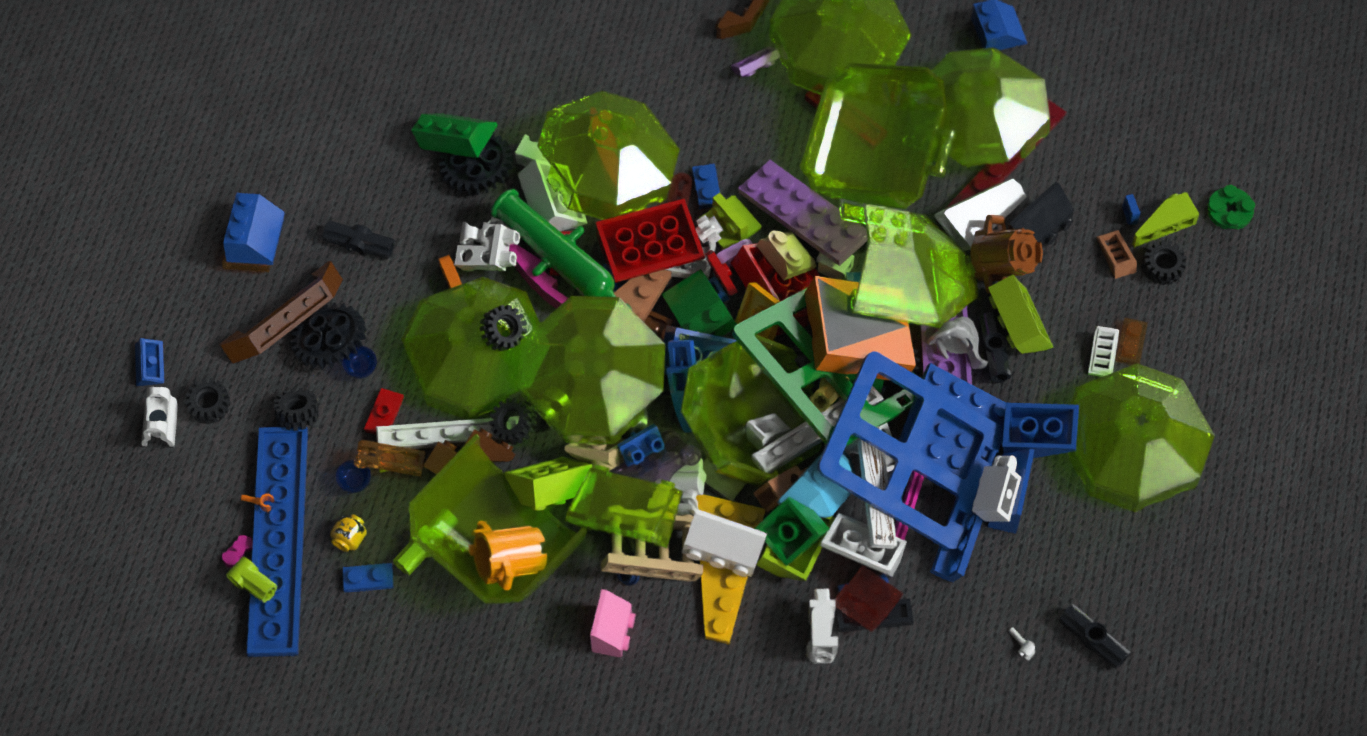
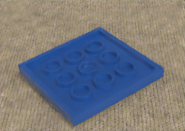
M932 363L926 366L922 377L923 380L997 423L1004 430L1006 402ZM917 396L914 398L899 439L902 443L905 442L921 405V399ZM938 410L921 453L960 478L965 479L981 441V435ZM984 448L981 458L987 461L990 451Z

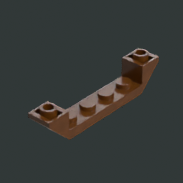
M751 0L752 4L749 8L746 7L742 16L727 10L723 18L719 17L716 22L717 38L725 39L751 32L770 0Z
M328 261L311 274L314 278L311 284L245 334L237 330L220 343L219 346L228 359L234 364L261 354L333 299L343 279L331 261Z

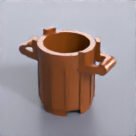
M988 214L984 228L975 231L974 236L976 237L971 245L970 255L972 265L976 271L974 273L975 278L979 281L984 280L986 292L989 294L991 293L988 287L993 285L992 281L999 282L1011 275L1022 276L1035 271L1034 269L1037 264L1042 262L1043 256L1042 244L1037 242L1033 236L1035 232L1028 229L1025 230L1024 228L1006 230L1004 217L1001 215ZM992 224H998V229L992 230Z

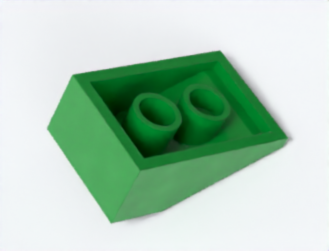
M699 269L662 294L683 329L722 337L737 325L702 269Z

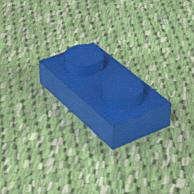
M715 164L694 166L692 171L699 209L711 208L712 197L720 193Z
M392 563L343 567L344 592L394 588Z

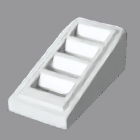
M1096 326L1088 375L1112 378L1119 336L1118 329ZM1098 345H1099V346H1104V347H1110L1111 350H1109V349H1104V348H1098ZM1096 355L1106 356V357H1110V358H1109V359L1099 358V357H1096ZM1095 364L1107 365V366H1108V369H1106V368H1101V367H1095L1094 365H1095Z

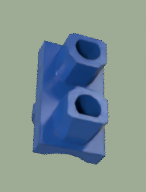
M655 424L638 433L634 431L629 433L628 439L617 444L626 466L639 464L647 455L653 452L658 453L665 446Z

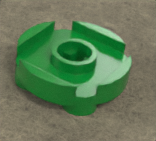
M1227 185L1225 188L1215 191L1208 202L1210 219L1214 224L1223 229L1244 228L1250 223L1254 215L1255 202L1246 192L1234 185ZM1226 205H1234L1236 212L1226 211Z

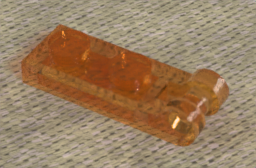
M366 440L358 442L357 451L359 453L355 456L354 460L356 467H371L421 477L426 451ZM369 453H374V454H376V455H375V457H374V456H369L368 454H369Z

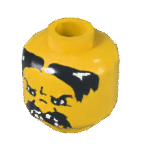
M353 514L351 516H341L330 532V536L333 539L332 544L344 552L356 550L367 533L366 528L363 526L364 521Z

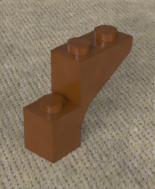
M480 428L479 431L473 429L459 453L455 452L457 447L450 442L444 440L442 444L438 441L423 467L444 479L450 469L462 461L509 462L516 454L512 452L514 447L502 440L498 444L491 439L493 436L491 433Z

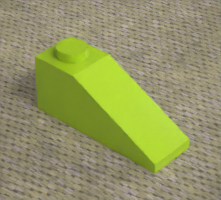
M1188 193L1169 196L1135 233L1132 242L1133 247L1195 225L1199 212Z

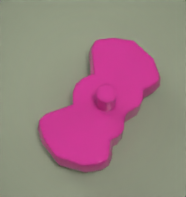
M240 535L238 540L233 543V546L222 554V561L227 567L232 568L242 556H245L246 552L252 551V538Z

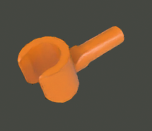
M264 494L260 498L242 495L241 500L260 505L264 512H269L271 506L263 503L265 501L274 502V497L271 494Z

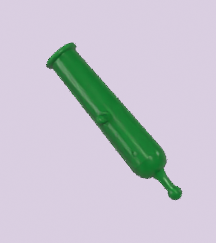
M515 189L506 190L496 199L491 208V216L497 219L500 218L510 229L519 232L520 238L541 257V262L532 270L534 276H539L547 268L552 267L583 298L593 303L607 301L618 310L631 315L632 307L627 303H623L613 292L615 282L610 272L576 245L575 241L584 233L582 226H577L569 235H564L518 197L519 193Z

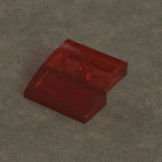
M862 565L849 585L845 584L835 598V607L873 632L891 612L904 593Z

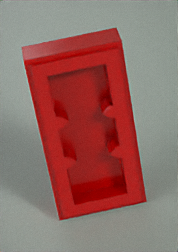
M713 250L705 253L706 260L725 292L730 296L737 293L738 291L729 277L732 275V272L727 264H721Z
M381 388L365 425V432L377 435V426L393 425L404 395Z

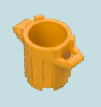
M479 521L476 530H473L471 533L472 536H475L474 544L469 545L470 556L474 557L478 575L486 584L498 583L502 589L510 590L513 577L537 574L538 571L545 568L547 554H542L540 542H545V539L538 527L523 526L493 531L485 521Z

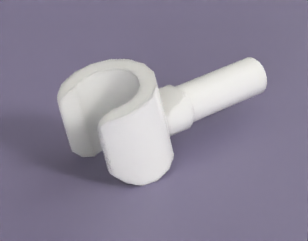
M1011 628L1009 630L1010 634L1022 646L1018 653L1021 656L1026 654L1025 659L1030 660L1035 654L1034 644L1023 639L1014 628Z

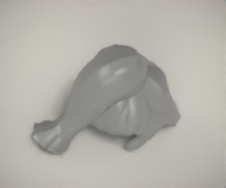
M961 316L943 323L939 330L926 341L929 345L935 343L940 354L945 359L949 358L946 350L955 354L966 353L973 369H982L987 366L988 361L983 360L978 353L979 337L973 321L967 317Z

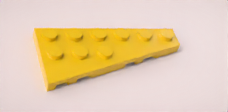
M705 494L696 496L699 510L753 529L763 521L766 509ZM700 559V564L703 565L701 585L705 639L729 644L748 576H738L732 570L724 567L715 568L709 562Z

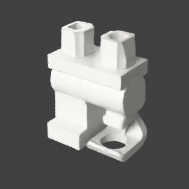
M463 222L459 241L461 245L457 246L455 266L463 271L470 272L474 270L506 271V267L516 265V253L509 251L510 245H518L520 233L508 229L502 224H483L482 229H478ZM474 240L480 242L481 246H473ZM463 253H466L465 261L462 259Z
M667 454L664 464H658L653 498H650L648 508L652 513L669 512L671 515L677 516L686 514L694 516L696 509H698L696 496L703 495L704 482L707 476L703 471V460L700 455L690 454L687 464H681L682 459L680 456ZM681 493L683 494L682 500L684 503H679Z
M814 589V599L810 600L808 620L811 623V641L807 645L806 656L812 663H832L838 650V637H831L835 600H830L829 589Z

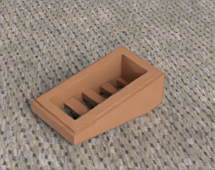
M1119 230L1097 237V241L1115 279L1137 272V262ZM1110 240L1108 242L1117 240L1118 243L1107 246L1105 241ZM1121 248V250L1111 253V250ZM1121 256H1124V257H1125V258H1123V259L1115 260V258H1118V257H1121Z

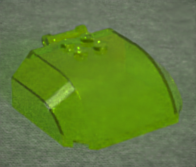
M850 63L844 68L845 72L836 79L831 78L825 83L800 168L810 181L809 185L812 190L827 197L859 205L906 209L923 196L929 175L944 178L946 172L944 168L950 147L957 135L954 131L943 129L948 112L943 80L927 67ZM939 139H943L936 165L932 166Z
M475 434L409 503L411 539L484 604L522 602L533 594L582 543L586 537L587 530L582 527L576 533L564 526L549 512L555 507L553 504L546 505L544 510H532L529 506L521 505L506 480L505 473L490 461L479 446L480 436ZM479 521H485L493 531L523 526L538 527L545 539V542H540L541 553L547 554L545 568L538 571L537 574L513 577L510 590L502 589L498 583L486 584L478 575L474 557L470 556L469 545L474 544L475 536H472L471 533L473 530H476Z

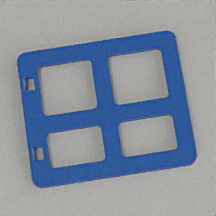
M872 351L863 360L818 462L817 470L824 478L947 550H954L960 546L969 519L973 514V502L977 495L984 466H992L996 453H998L1003 441L1004 430L997 423L879 352ZM877 374L884 376L921 399V405L904 443L860 417V412ZM938 410L981 435V441L965 479L960 478L921 453ZM851 434L895 460V466L884 490L877 488L840 465L839 460ZM984 448L990 451L987 461L981 458ZM912 471L917 472L955 495L956 501L945 527L901 501V496ZM958 512L964 514L961 525L955 522Z

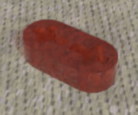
M678 173L673 176L668 203L677 201L678 196L681 199L685 198L688 207L692 190V179L688 174ZM681 180H684L685 184L683 185V189L679 190L678 183H680Z

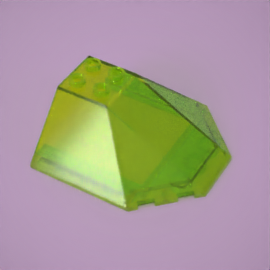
M840 198L841 220L866 224L868 247L858 289H853L850 294L852 313L940 328L945 322L960 313L969 303L978 298L977 281L971 256L926 214Z

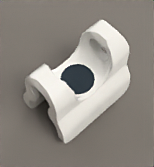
M147 388L142 446L148 445L151 435L166 441L169 447L175 446L178 403L171 396L168 388Z

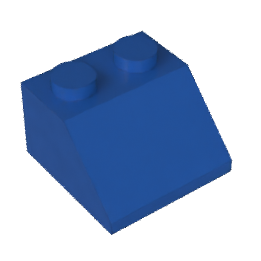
M988 0L973 4L971 18L985 53H990L993 49L1002 50L1027 44L1013 6L998 0Z

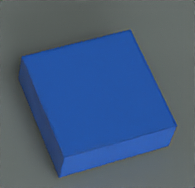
M1126 195L1122 209L1128 225L1138 224L1140 211L1134 195Z

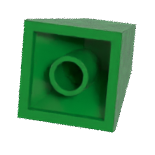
M791 497L785 499L754 528L767 533L765 542L786 566L808 550L830 530L814 510Z

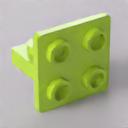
M718 193L712 197L711 210L704 214L709 219L714 216L721 225L723 231L719 233L721 239L717 241V244L723 250L761 230V224L735 195L726 200L721 193Z

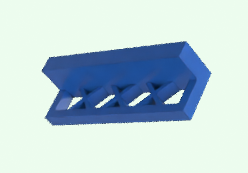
M958 512L955 522L961 525L964 514ZM973 512L958 548L947 550L939 546L930 573L950 582H954L964 576L983 521L976 513Z

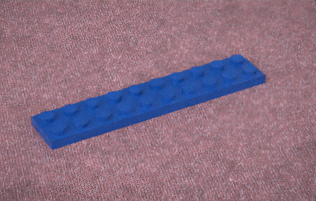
M307 426L303 430L301 427H298V431H294L293 427L290 430H286V427L259 428L255 497L260 498L264 494H271L274 497V502L265 501L263 503L271 506L269 512H264L260 505L255 504L252 563L259 569V572L274 582L278 588L275 591V595L265 603L250 593L248 657L298 656L308 446Z

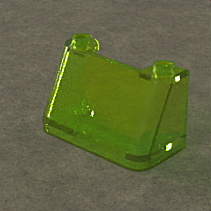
M595 465V469L589 468L567 510L564 521L581 528L600 530L668 548L683 491L674 488L675 483L661 480L659 484L609 472L610 468L601 465Z

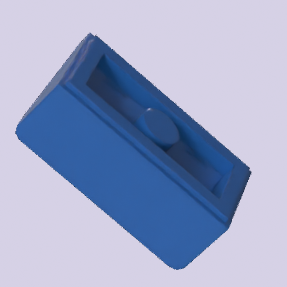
M140 338L135 344L136 386L163 384V341Z

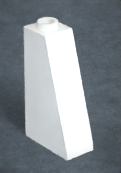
M1011 179L936 213L934 217L958 248L966 251L971 249V245L976 237L974 236L975 231L984 228L988 214L1001 215L1005 218L1027 196L1023 192L1022 186L1014 179ZM992 224V230H993L998 224Z

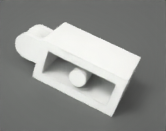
M996 456L993 466H984L972 509L984 521H1010L1021 477L1015 472L1017 466L1015 456Z

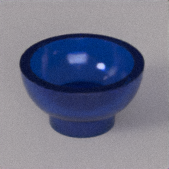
M365 346L356 347L358 353L349 354L351 360L344 358L342 361L344 370L353 378H366L376 369L377 357L370 348Z
M360 460L346 461L336 472L338 485L348 493L363 491L371 480L370 468Z

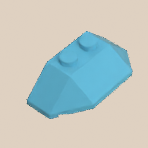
M843 451L839 460L840 465L856 475L851 457ZM821 453L782 495L777 503L780 505L785 499L791 497L814 510L820 518H828L837 511L851 493L819 474L817 465L821 458Z

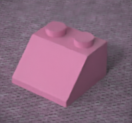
M603 589L601 590L590 635L592 652L621 658L623 651H628L630 636H627L628 628H633L636 614L632 613V604Z

